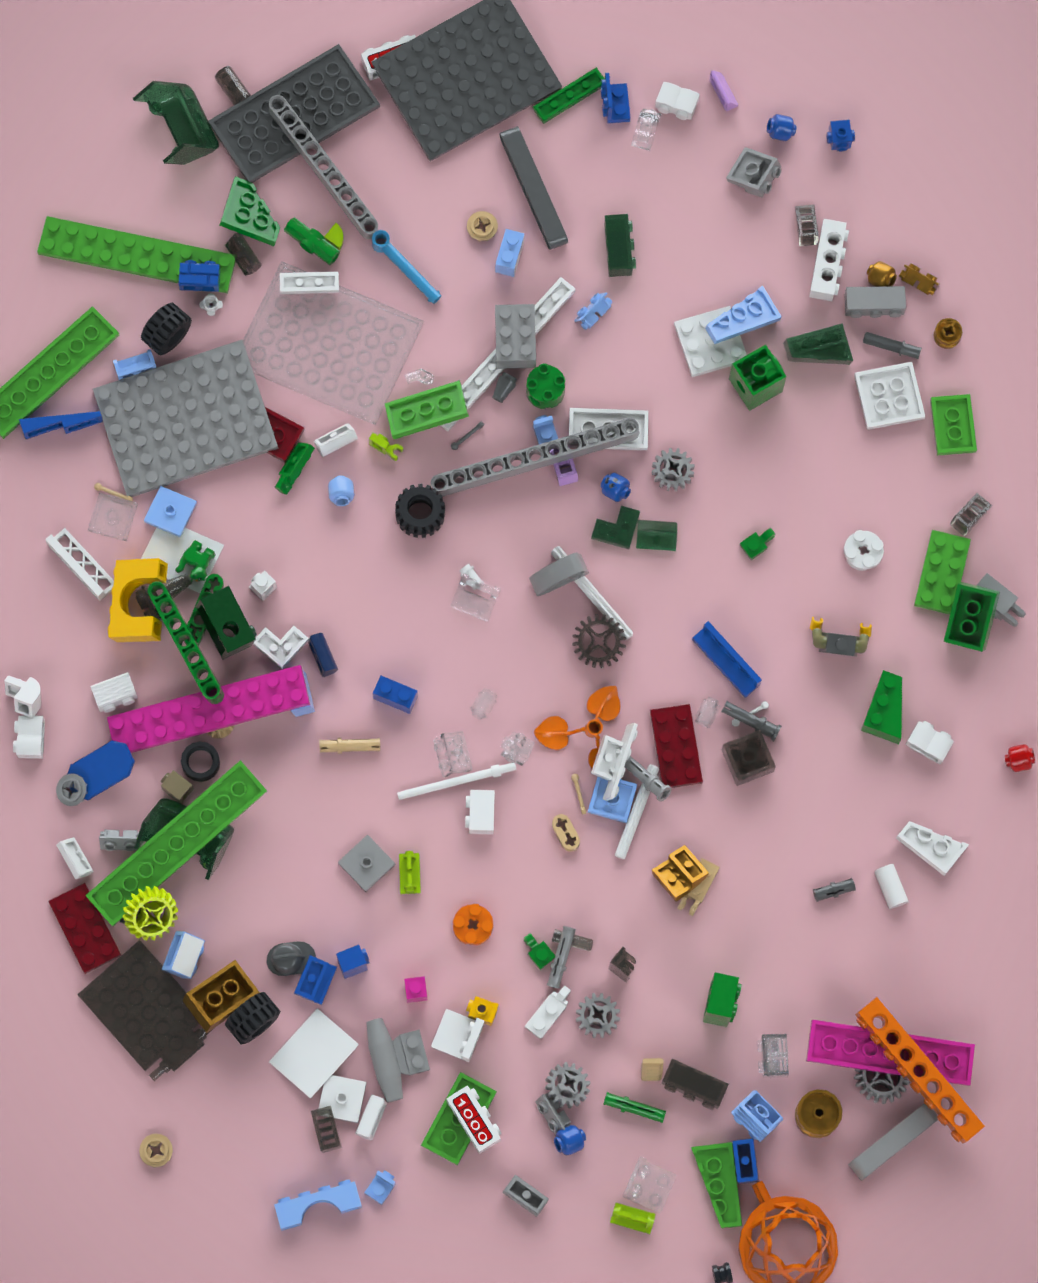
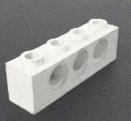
M829 219L823 220L810 298L832 301L833 296L838 295L840 284H837L836 280L837 277L841 278L843 266L839 264L840 259L844 260L846 248H843V241L847 242L849 230H846V222ZM835 240L838 244L831 245L828 241ZM832 258L835 262L828 263L825 259ZM822 276H829L831 280L825 281Z

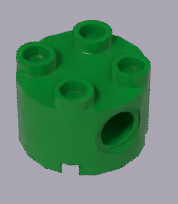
M540 364L538 367H535L527 377L526 394L528 400L533 406L540 409L556 407L561 403L565 394V377L558 368L548 364Z

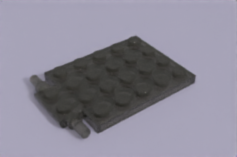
M139 940L77 995L145 1072L162 1058V1061L159 1063L160 1066L149 1075L155 1081L164 1072L168 1073L170 1070L175 1072L205 1045L203 1041L207 1038L206 1035L211 1031L206 1033L203 1028L195 1032L193 1031L199 1025V1022L182 1001L187 992L169 972L162 970L163 965Z

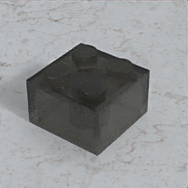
M761 730L725 743L722 746L721 751L736 786L773 773L776 768Z

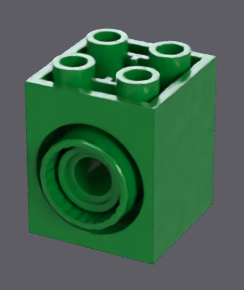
M765 344L732 363L729 380L750 411L782 393L787 376L777 358Z

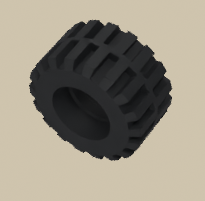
M173 302L168 303L158 309L147 321L141 333V340L158 355H164L173 350L182 341L189 331L192 320Z
M418 484V487L411 485L409 490L405 488L403 494H399L398 501L395 504L396 521L400 524V529L402 531L406 530V534L409 536L411 533L415 538H418V535H422V538H426V534L433 535L434 531H438L440 525L444 523L445 503L443 502L442 495H438V490L435 488L432 490L430 485L423 487V484ZM416 503H425L431 507L432 513L425 519H416L409 514L408 510Z
M261 992L241 1004L228 1017L225 1026L241 1045L246 1044L267 1030L277 1020L281 1011L265 992Z

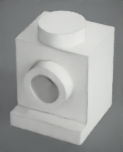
M265 570L261 574L257 573L252 578V583L249 586L262 601L277 588L276 581Z

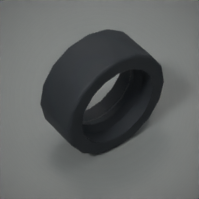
M199 741L185 748L182 753L181 764L187 777L193 781L204 782L217 774L220 767V759L214 746L207 742ZM203 750L211 755L213 762L208 771L196 773L189 767V758L195 751Z

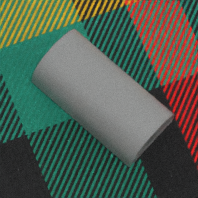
M516 1175L503 1191L505 1195L536 1217L549 1200V1198Z

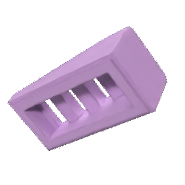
M552 449L550 451V454L555 455V453H558L559 450ZM573 458L553 464L559 486L578 481ZM570 466V467L565 468V469H561V470L559 469V468H562V467Z

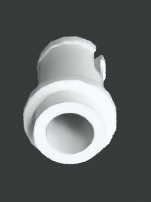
M467 564L460 570V576H464L472 589L476 590L478 586L474 580L479 586L484 582L473 570L474 566Z

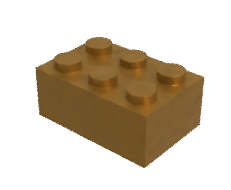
M234 960L187 992L182 1001L205 1032L208 1033L227 1020L246 1000L260 992L237 961Z

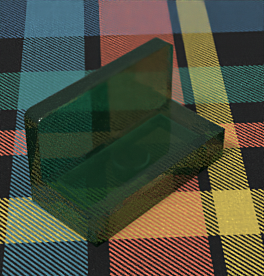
M638 520L637 549L676 551V522Z

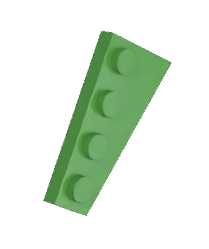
M733 1143L691 1147L721 1228L742 1226Z

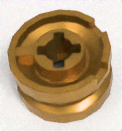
M945 318L936 325L933 335L938 346L944 349H951L959 343L963 332L957 320ZM945 331H950L951 334H948V336H946Z

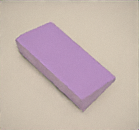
M714 70L711 71L709 80L725 111L727 112L738 107V103L723 74Z

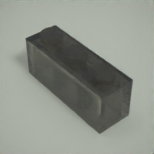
M674 1059L671 1060L661 1083L665 1085L664 1089L672 1093L678 1091L687 1100L694 1102L696 1099L703 1102L702 1106L710 1110L719 1108L729 1085Z

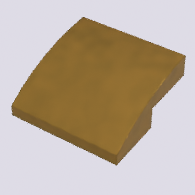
M685 845L669 854L667 861L652 869L653 876L675 902L691 892L709 875V872Z

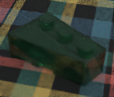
M843 323L790 337L783 342L789 362L850 365L853 362Z

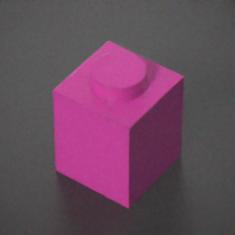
M425 976L404 979L407 1003L427 1001Z

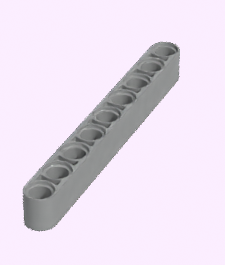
M281 95L272 96L269 101V112L359 233L366 239H372L373 234L378 231L377 220L286 99ZM279 103L283 107L281 109H275L273 108V105ZM290 118L294 120V123L288 125L284 120ZM297 134H304L305 138L299 140L295 136ZM309 149H315L317 153L315 155H310L307 153V151ZM326 164L329 168L327 170H320L318 166ZM337 179L340 184L334 186L330 184V181ZM347 194L351 196V199L344 201L341 197ZM361 210L363 214L361 216H355L353 214V211ZM366 225H372L374 227V230L368 232L364 229V227Z

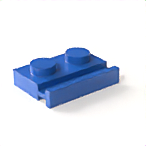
M310 955L294 994L322 1005L337 966Z

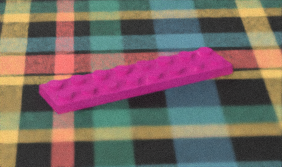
M811 1020L807 1062L901 1076L896 1069L898 1067L893 1060L889 1061L883 1054L884 1049L880 1044L876 1045L871 1040V1033L866 1028ZM892 1034L887 1035V1042L894 1045L896 1042L895 1036ZM909 1034L949 1083L964 1086L971 1085L975 1044ZM901 1050V1059L908 1061L909 1053L906 1050ZM919 1066L914 1067V1074L917 1077H921L923 1070Z

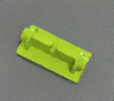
M405 851V854H399L400 894L421 893L419 853Z
M615 1203L610 1223L650 1234L656 1214Z

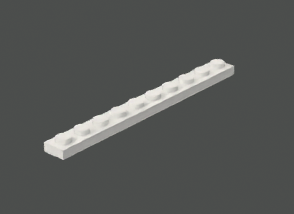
M562 277L557 280L535 305V336L576 291ZM496 349L462 385L467 410L506 369H496ZM458 420L440 426L449 431Z

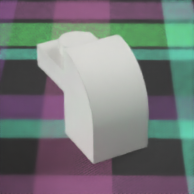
M8 676L4 681L5 694L14 698L15 712L33 718L41 707L39 683L31 677L25 682Z

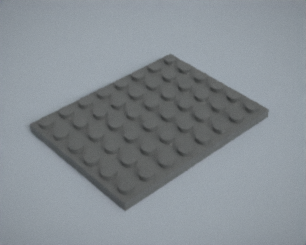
M482 0L371 62L430 162L562 89L560 81L511 0Z

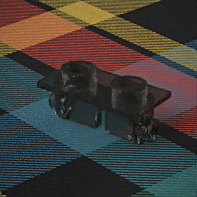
M141 586L142 589L135 593V598L142 610L147 607L149 608V610L144 612L145 617L154 616L163 622L148 594V587Z

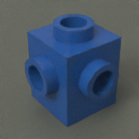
M850 120L830 121L829 132L826 133L827 143L831 144V150L842 152L851 148L852 142L855 141V132L851 130Z

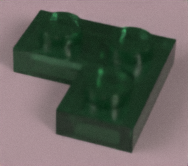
M621 506L616 524L597 519L591 539L629 550L640 511Z

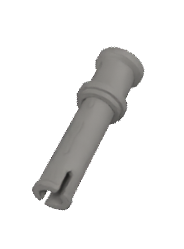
M631 756L626 760L624 767L644 783L645 789L655 794L658 801H664L670 795L672 788L662 783L659 776L649 773Z

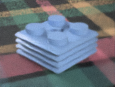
M753 1090L732 1111L734 1120L748 1130L751 1138L759 1142L770 1134L783 1120V1117L756 1090Z

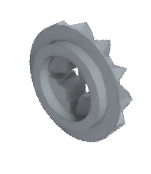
M67 774L59 780L56 793L58 799L63 804L76 806L84 801V797L87 794V784L83 777L77 774ZM74 784V788L78 792L73 793L71 796V792L66 790V788L73 787Z

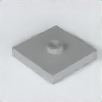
M369 835L365 836L338 861V864L365 892L396 865Z

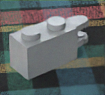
M988 573L976 585L1000 592L994 615L995 619H1004L1011 626L1016 627L1018 621L1008 611H1013L1021 618H1024L1026 615L1024 610L1015 604L1018 597Z

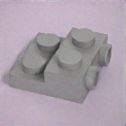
M745 147L726 179L729 183L743 187L746 192L762 198L765 193L768 194L771 191L773 179L780 176L781 165L777 158Z

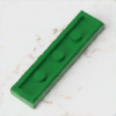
M596 67L533 106V110L544 124L601 89V80L605 78Z

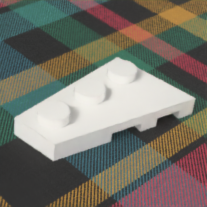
M910 821L896 837L897 840L943 876H945L969 846L967 843H960L952 840V837L939 835L931 829Z

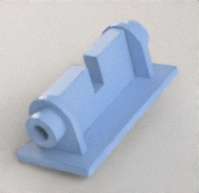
M608 293L595 294L590 299L591 303L587 308L584 306L577 312L578 317L574 321H581L583 329H590L599 320L595 312L597 311L600 316H603L611 308L612 300L608 297L605 299Z

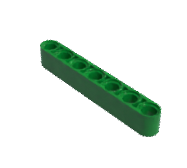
M155 581L151 583L148 587V594L202 694L210 703H220L224 699L223 689L170 592L161 582ZM157 590H163L160 596H155ZM167 606H172L168 613H164V609ZM181 623L178 629H173L174 624ZM190 639L187 646H182L184 640ZM194 656H199L197 662L191 663V659ZM207 672V678L204 680H200V676L203 673ZM217 689V694L209 697L210 691Z

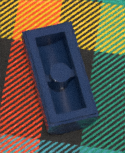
M317 633L311 635L308 644L322 677L334 674L338 671V667L324 634Z

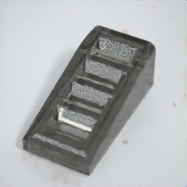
M815 205L795 206L799 246L817 245L819 235ZM811 213V215L800 216V214Z
M976 493L953 517L950 525L963 536H966L992 505ZM974 503H977L983 510L979 509Z
M327 1106L311 1111L320 1151L325 1153L342 1148L332 1107ZM329 1114L328 1118L317 1119L318 1116ZM331 1122V1126L320 1128L319 1126L321 1124ZM333 1130V1134L322 1137V1133ZM335 1139L334 1143L324 1144L325 1141Z

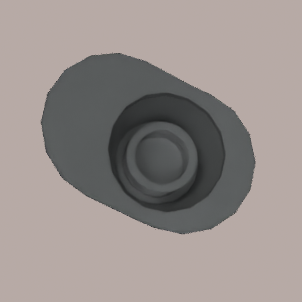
M305 942L282 943L274 946L269 951L267 965L272 973L278 976L302 974L309 956L316 957V954L310 944Z

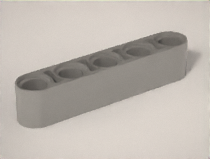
M924 1103L848 1165L862 1181L938 1120L936 1113L930 1110Z

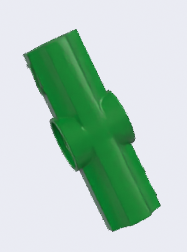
M295 217L290 219L284 228V232L298 241L306 252L314 253L328 265L333 264L337 260L340 251L327 242L324 236L316 229H310Z

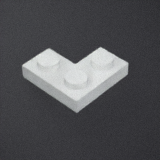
M293 626L280 640L265 627L256 637L253 645L283 669L309 641V638Z

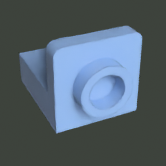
M542 415L533 421V429L538 444L558 439L552 416Z
M378 1170L375 1178L364 1193L382 1205L396 1185V1182L393 1181L394 1176L385 1170L383 1173Z

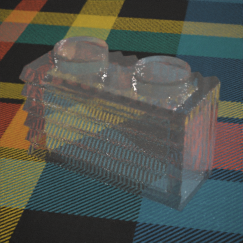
M763 1034L761 1040H757V1050L762 1053V1060L758 1061L759 1073H762L763 1078L788 1077L787 1034Z

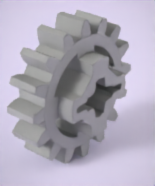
M669 448L668 453L662 450V457L656 455L655 460L657 462L652 464V467L655 468L652 470V475H657L654 481H660V488L666 485L667 491L671 487H674V490L677 491L678 486L684 489L685 482L691 483L689 477H694V472L691 470H694L695 465L690 464L692 458H686L687 452L680 454L679 448H677L676 452ZM664 463L665 468L660 472V466ZM670 467H672V469H677V471H676V472H674V470H671V471H670ZM686 468V474L683 477L681 471Z
M592 993V999L586 996L584 998L586 1003H579L582 1009L576 1010V1014L580 1015V1017L576 1018V1022L582 1023L579 1029L585 1028V1035H588L590 1032L593 1033V1038L596 1037V1034H600V1037L604 1038V1032L611 1035L610 1028L616 1029L617 1025L614 1022L620 1021V1018L616 1016L620 1013V1009H614L617 1003H610V996L604 999L603 993L597 998L595 993ZM595 1003H603L605 1005L597 1006ZM588 1008L590 1016L585 1019L584 1012ZM594 1011L598 1014L602 1013V1020H600L599 1018H593L595 1014ZM611 1012L612 1019L608 1024V1021L606 1020V1015H608ZM598 1025L601 1029H595L590 1026Z
M565 1062L563 1067L558 1064L555 1070L551 1069L549 1072L550 1076H547L545 1080L549 1083L545 1086V1089L550 1090L547 1096L554 1097V1104L559 1101L561 1108L564 1104L571 1108L573 1103L575 1106H579L580 1101L584 1102L587 1098L585 1095H588L590 1092L586 1087L591 1083L590 1081H585L588 1074H581L582 1067L577 1070L574 1063L571 1067H568L567 1062ZM557 1077L558 1085L555 1087V1079ZM580 1084V1092L578 1094L577 1086Z

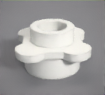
M210 293L199 303L201 309H205L209 316H213L215 311L223 307V303L218 301L213 293Z

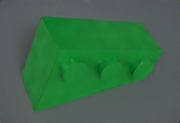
M883 670L861 731L896 744L900 743L902 736V677Z

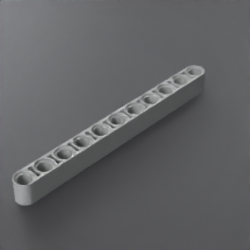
M627 418L437 474L431 479L432 490L434 488L438 490V495L441 494L443 497L627 443L639 437V424L635 419ZM632 426L635 428V431L628 433L625 429ZM609 432H615L617 434L614 438L611 439L606 437V435ZM592 437L597 439V442L594 444L587 442ZM571 443L579 445L575 450L569 449L568 446ZM552 449L559 450L557 455H551L549 452ZM534 454L541 456L537 461H533L530 458ZM514 460L521 461L519 466L511 465ZM496 465L503 467L499 472H494L492 469ZM476 471L483 472V475L479 478L473 476ZM461 476L464 478L462 483L454 482L457 477ZM443 482L445 486L442 489H437L435 487L436 484Z

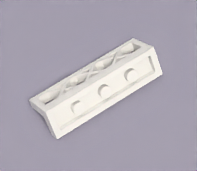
M66 528L55 537L51 534L45 539L47 545L99 601L111 592L114 580ZM66 535L70 540L69 547H63L58 540ZM72 551H81L83 561H76L72 557ZM85 565H94L96 575H89L85 571ZM98 579H106L111 585L103 590L98 585Z

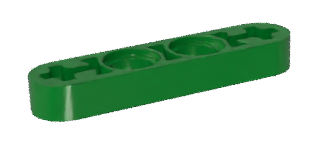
M211 574L207 577L196 605L200 599L212 594L210 592L212 588L210 582H214L215 579L218 580L219 586L214 587L213 593L223 589L224 583L220 575ZM195 605L187 625L192 634L194 629L191 626L199 629L195 633L196 642L199 645L205 634L206 627L204 623L198 625L194 622V618L199 615ZM189 639L184 640L186 646L189 644Z

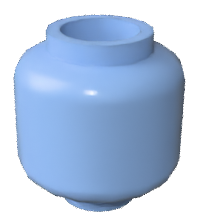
M336 476L328 484L330 501L337 506L348 505L355 495L352 480L345 476Z

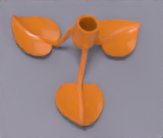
M607 686L600 688L589 697L587 710L596 716L585 727L567 732V722L559 716H551L546 718L534 730L535 737L542 745L554 750L567 746V735L585 732L588 737H595L597 748L592 749L588 755V763L593 768L600 747L599 734L603 730L599 717L603 721H611L620 712L621 706L617 687Z

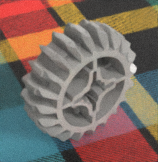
M855 1069L860 1074H856L854 1079L861 1080L856 1083V1087L863 1086L864 1088L860 1091V1094H864L867 1091L869 1094L866 1096V1099L869 1100L874 1096V1103H877L879 1098H881L882 1104H885L887 1101L886 1097H888L891 1103L894 1102V1096L898 1099L901 1097L899 1091L906 1092L907 1089L903 1085H909L910 1083L909 1080L898 1075V1083L895 1087L890 1076L891 1074H886L885 1080L882 1078V1080L879 1079L875 1082L879 1072H873L874 1077L868 1083L866 1070ZM881 1084L890 1091L881 1092L873 1089V1087Z

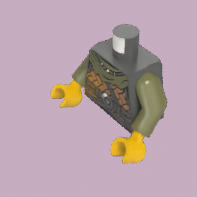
M812 617L809 628L812 630L813 644L816 648H819V652L857 657V653L862 654L866 651L869 637H871V624L869 627H863V623H861L860 636L858 637L822 632L823 619L820 618V621H815L814 617Z

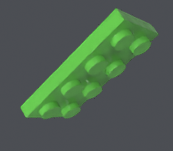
M460 380L385 403L393 439L469 417Z
M932 530L914 606L950 615L957 585L962 580L971 539Z
M460 1072L447 1098L468 1085L470 1090L474 1088L480 1097L477 1100L480 1106H485L488 1110L497 1091ZM446 1099L421 1146L458 1166L471 1140Z

